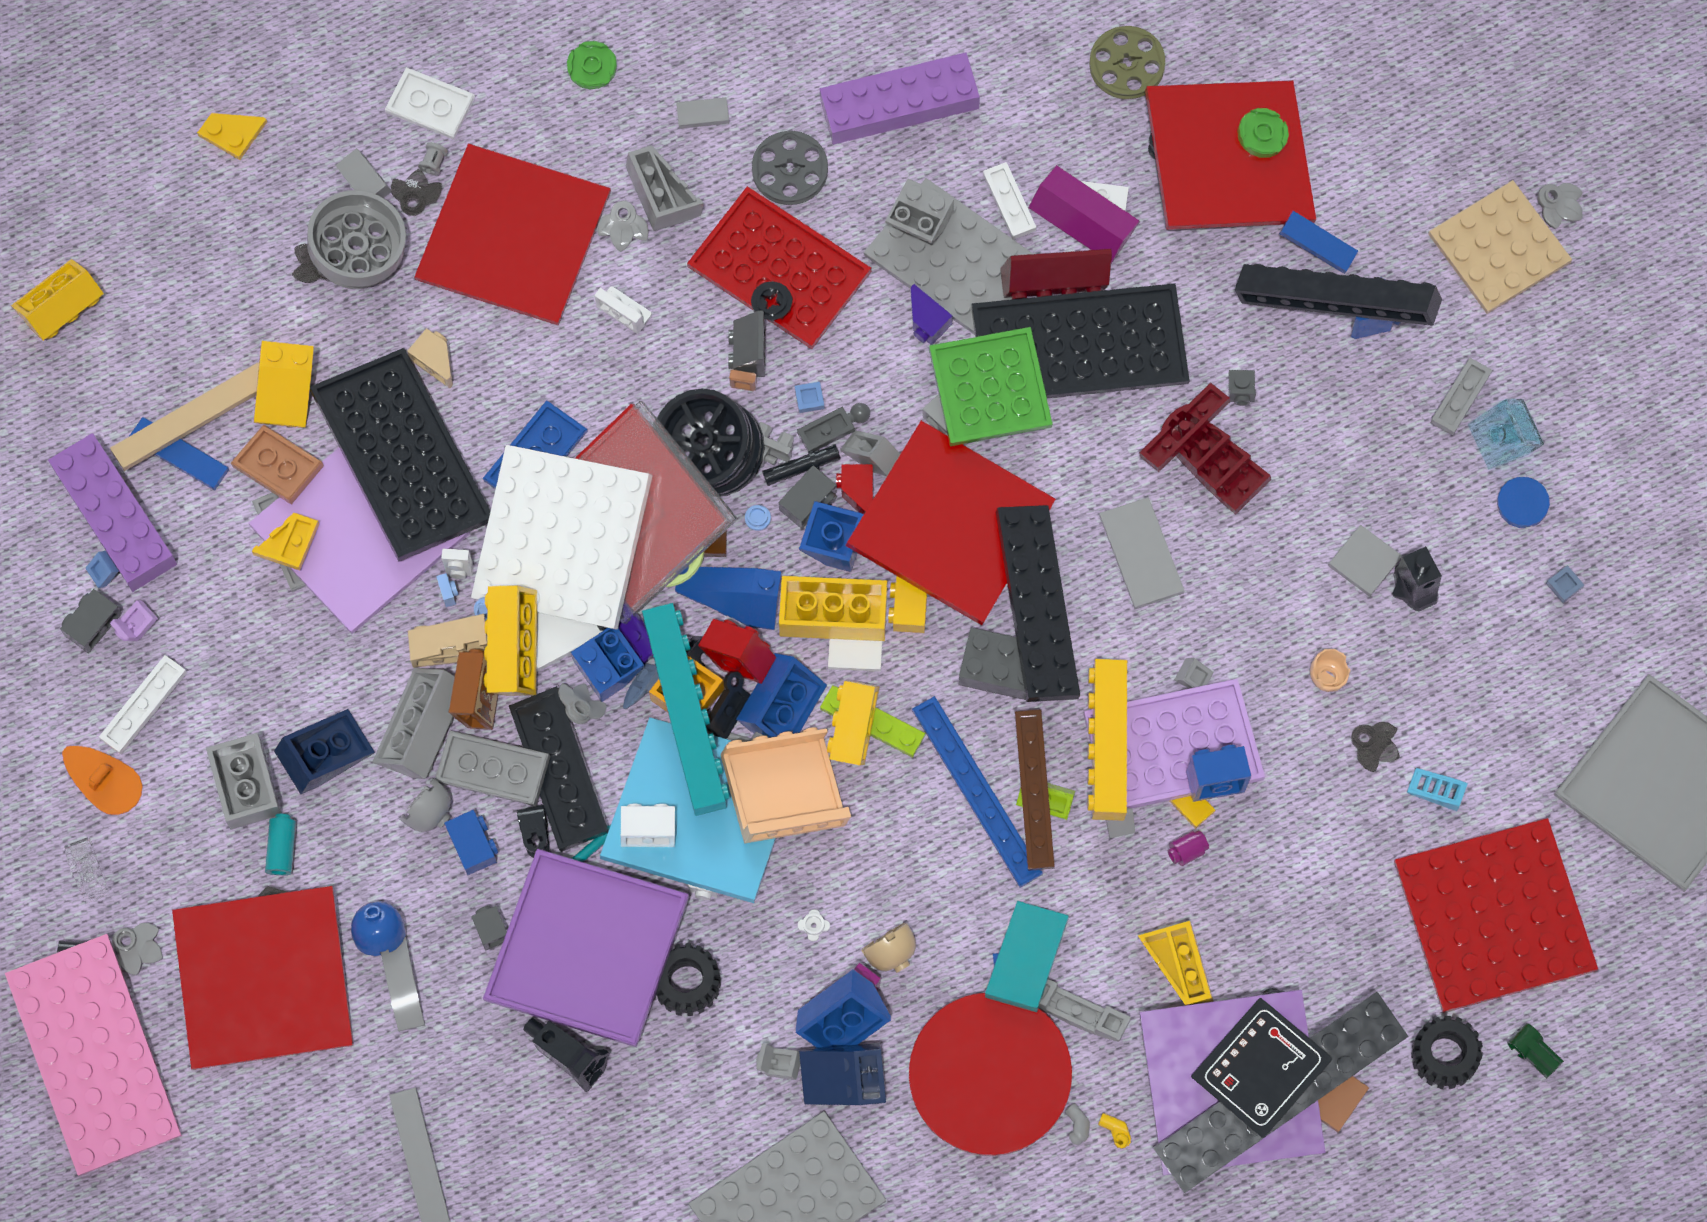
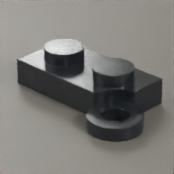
M730 671L725 675L724 687L726 690H723L708 715L710 724L705 725L715 736L727 739L737 723L738 715L750 697V694L742 688L744 679L739 672ZM735 677L736 684L732 686L731 680Z

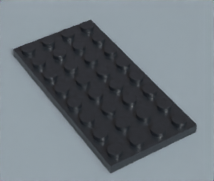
M1176 283L972 303L971 305L975 337L1031 327L1047 398L1184 385L1190 382Z
M405 348L310 386V392L398 562L488 524L491 511Z

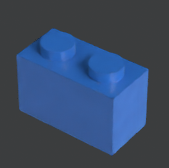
M473 809L444 822L467 876L497 863L494 855L498 854V850L493 839L487 841L484 831H487L488 828L482 815L477 817Z

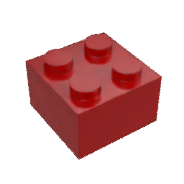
M713 619L698 645L719 670L726 673L730 671L739 672L743 678L762 684L776 659V656L769 649L770 645L760 639L758 631L749 626H745V628L738 627L734 622L726 619L724 622Z

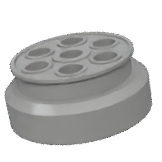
M350 190L334 194L317 206L309 220L307 249L310 259L315 267L336 285L349 289H363L374 286L389 277L402 260L406 240L404 222L399 212L391 203L374 193ZM348 223H355V224L358 225V226H356V227H349L347 224H348ZM378 232L381 236L375 237L371 233ZM328 236H334V237H336L337 239L331 241V240H328L326 237H328ZM359 246L361 249L353 250L350 247ZM375 255H382V256L385 257V258H384V259H376L374 256H375ZM331 259H338V260L341 261V262H340V263H332V262H330L329 260H331ZM360 268L363 269L364 272L357 273L354 271V269Z

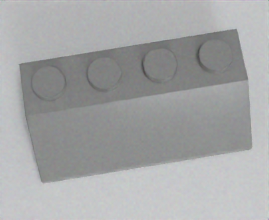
M413 669L372 761L374 764L411 778L426 779L432 769L435 756L443 744L446 731L453 722V716L449 713L455 676L445 670Z

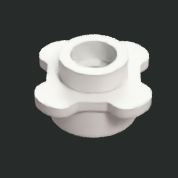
M811 910L804 920L798 922V929L804 931L808 935V939L813 942L819 939V935L822 932L828 931L830 928L829 921L824 920L818 910ZM813 923L816 924L815 928L811 927Z

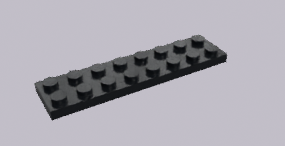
M1049 506L998 507L996 518L1026 701L1077 700L1080 697V689Z

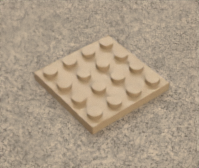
M1513 180L1433 228L1428 233L1486 314L1572 262V258Z

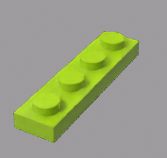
M832 685L820 706V710L831 716L834 715L835 711L839 710L840 701L837 700L838 688ZM878 708L875 709L870 736L913 758L925 737V733Z

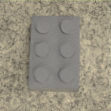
M258 733L206 748L225 821L230 830L273 818L276 814H282L264 747Z

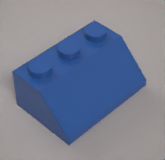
M774 654L776 659L762 684L757 683L736 720L750 732H758L768 738L777 737L783 732L800 733L827 687L825 682L793 656Z
M852 969L798 1009L795 1033L816 1048L858 1045L890 1022L891 1015L874 984Z

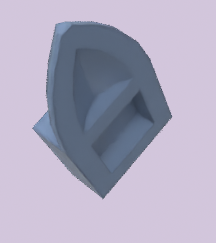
M645 663L644 667L637 674L626 693L623 703L625 710L637 703L646 693H649L657 682L659 676L655 665Z

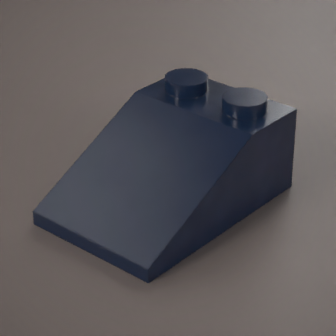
M349 709L284 736L274 750L300 795L323 785L375 753Z

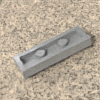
M1469 358L1433 416L1431 424L1454 435L1491 375L1492 369Z

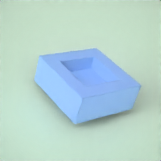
M447 573L436 576L445 606L456 605L454 596L458 595L455 581H449Z

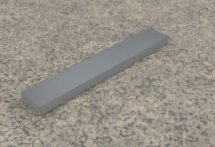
M412 1088L390 1094L421 1222H450L417 1089Z

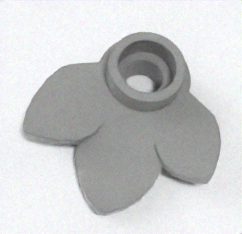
M1562 183L1559 186L1547 184L1540 188L1538 203L1543 207V218L1548 225L1557 229L1562 219L1567 221H1580L1582 219V208L1576 201L1583 194L1580 188L1571 183ZM1549 192L1554 196V200L1549 198Z
M619 201L613 205L611 213L600 219L598 235H610L614 247L622 252L629 246L633 237L646 241L648 238V226L645 219L636 214V210L630 202ZM621 209L628 211V215L625 218H621L618 215Z
M564 683L560 685L558 694L560 700L566 706V714L571 721L576 724H585L589 719L597 720L604 715L607 704L601 701H592L585 683L575 686L573 689Z
M140 923L133 929L121 928L114 934L112 944L119 953V964L127 973L138 975L142 963H156L162 959L161 949L153 941L159 931L156 926L149 923ZM125 937L131 938V943L127 946L122 945V940Z

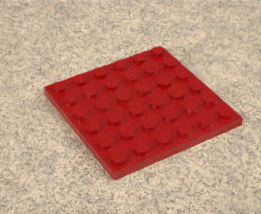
M1548 818L1394 860L1442 1013L1598 971V966Z

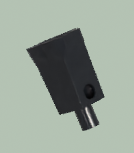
M1425 546L1403 556L1400 563L1395 567L1393 574L1395 581L1393 597L1403 600L1411 609L1418 612L1437 604L1439 599L1438 590L1442 577Z
M534 1018L526 1022L523 1031L534 1038L532 1042L537 1050L570 1075L585 1092H588L605 1072L610 1052L606 1049L593 1050L583 1046L550 1020L545 1026Z

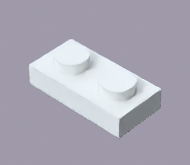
M442 549L441 559L447 575L454 579H465L466 576H473L474 566L469 550Z

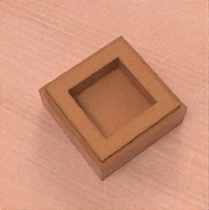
M737 370L730 371L729 381L731 388L756 391L757 375L755 373Z

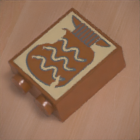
M470 649L469 652H459L449 713L467 728L493 730L498 694L487 693V688L484 684L487 661L484 657V651L478 649Z

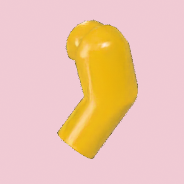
M1103 1113L1098 1125L1111 1131L1117 1148L1123 1149L1129 1146L1131 1135L1126 1122Z

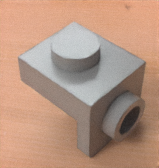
M763 1043L757 1055L756 1069L770 1077L796 1080L800 1067L799 1051L774 1048L769 1044Z

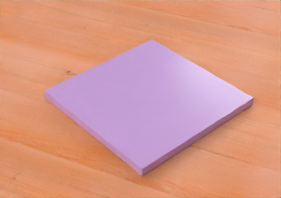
M338 448L322 461L324 467L292 504L279 497L251 520L249 526L265 541L270 537L269 534L277 527L282 526L284 521L293 513L318 520V529L300 571L293 568L290 569L339 622L353 634L437 563L442 557V549H453L470 532L398 562L340 448Z

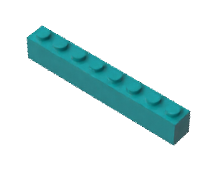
M673 603L642 610L694 814L699 816L726 809L725 800L730 799L726 783H720L719 775L723 774L720 759H714L712 750L717 749L713 733L708 734L705 725L710 724L707 710H701L699 700L703 699L700 684H694L692 677L697 675L693 659L688 660L686 651L690 650L687 634L681 635L679 626L684 625L681 611H675Z

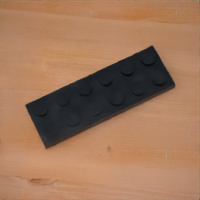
M556 686L511 704L509 709L523 748L550 755L539 795L558 849L563 852L608 834L609 827L572 722L566 714V706L560 700L558 694L559 687Z

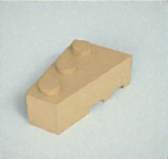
M484 614L431 626H417L413 630H408L410 661L413 668L457 663L459 652H469L470 649L484 651L487 646V635L484 629L486 619Z

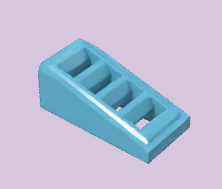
M1416 768L1407 793L1458 811L1468 783ZM1424 777L1426 778L1422 790H1419L1417 787L1420 778ZM1431 780L1436 782L1433 793L1427 792ZM1441 784L1446 786L1443 796L1438 795ZM1451 788L1456 789L1453 799L1448 798Z

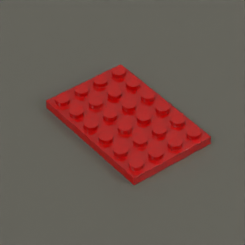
M748 186L687 262L688 268L751 310H753L751 297L759 285L770 281L785 285L792 295L790 312L783 319L779 318L771 323L810 349L814 348L872 272L870 266ZM777 294L771 300L765 299L767 301V309L772 305H778L776 303Z

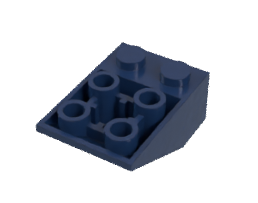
M880 1043L799 1050L805 1105H869L886 1103Z

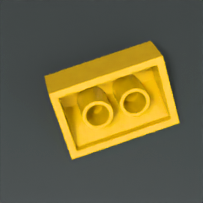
M70 259L13 303L11 307L30 329L44 341L54 337L59 332V328L64 324L76 320L79 313L86 307L95 305L99 301V297L104 293L89 272Z

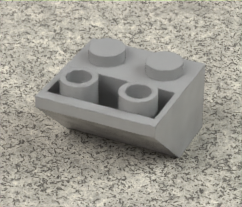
M907 179L885 223L932 244L943 233L954 212V199L911 179Z

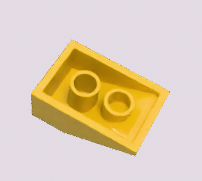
M270 341L261 342L254 423L306 428L314 346Z

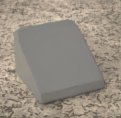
M1186 658L1174 681L1189 689L1208 684L1214 672L1197 659Z
M1131 808L1127 809L1124 821L1105 820L1110 838L1135 833L1134 815Z

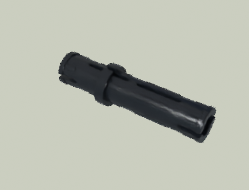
M833 444L815 452L813 450L808 451L807 455L762 470L767 486L807 472L812 466L820 470L819 467L841 460L836 445Z

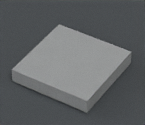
M1360 525L1329 562L1328 566L1371 597L1402 559V555Z

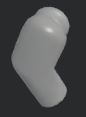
M1074 1103L1065 1113L1074 1123L1073 1132L1070 1133L1069 1139L1073 1144L1080 1145L1089 1137L1090 1121Z

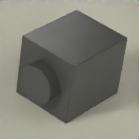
M484 906L478 909L471 918L485 951L503 944L507 931L497 907Z

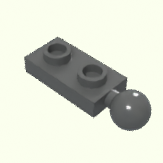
M864 403L854 404L848 414L842 406L797 429V434L806 450H813L815 452L855 432V427L852 423L866 422L871 412Z

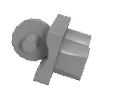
M759 422L764 435L765 445L763 462L760 468H763L766 462L775 465L777 458L785 462L790 461L794 442L793 435L781 432L777 441L769 438L772 433V427Z

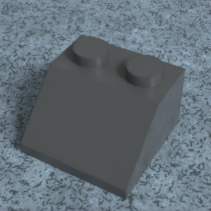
M756 311L733 320V330H728L729 345H733V354H728V369L755 373L757 377H765L764 311Z

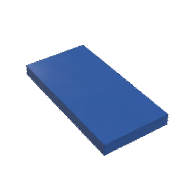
M546 400L510 446L567 457L588 430ZM504 453L483 477V481L494 489L497 486Z

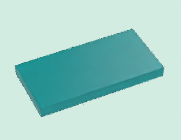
M1017 901L985 992V998L1037 1012L1069 920V915Z

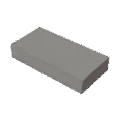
M726 97L676 102L679 129L729 124Z

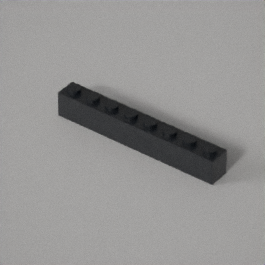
M1244 264L1234 289L1242 304L1430 326L1434 325L1442 302V297L1436 285L1427 282L1419 284L1410 283L1406 280H1385L1380 277L1366 278L1355 274L1348 276L1333 272H1313L1309 269L1294 270L1283 266L1277 268L1267 267L1262 264Z

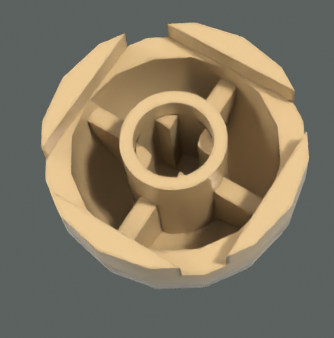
M903 923L885 933L875 943L872 941L862 948L861 951L874 968L885 972L894 969L898 973L910 965L908 960L915 953L916 941L908 924Z

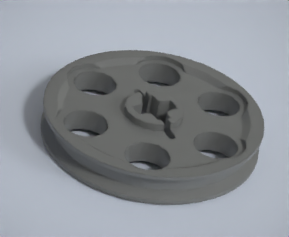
M798 131L775 133L766 138L754 153L752 159L753 180L758 190L775 203L797 205L814 198L826 183L828 176L826 153L817 140L805 133ZM792 139L796 141L797 146L792 150H787L783 147L784 141ZM766 151L775 154V158L770 162H765L761 159V155ZM808 151H816L819 157L815 161H808L805 158V154ZM788 163H793V167H795L792 172H787L786 167ZM768 174L772 175L775 181L771 185H764L761 182V178ZM809 174H815L819 177V181L814 185L806 183L805 177ZM787 186H793L797 189V193L792 197L784 195L783 190Z

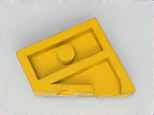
M211 113L197 134L209 143L241 160L266 125L267 120L264 117Z
M293 513L284 521L282 526L274 529L269 534L270 537L260 546L256 545L252 553L254 556L300 571L318 529L319 522L318 520Z

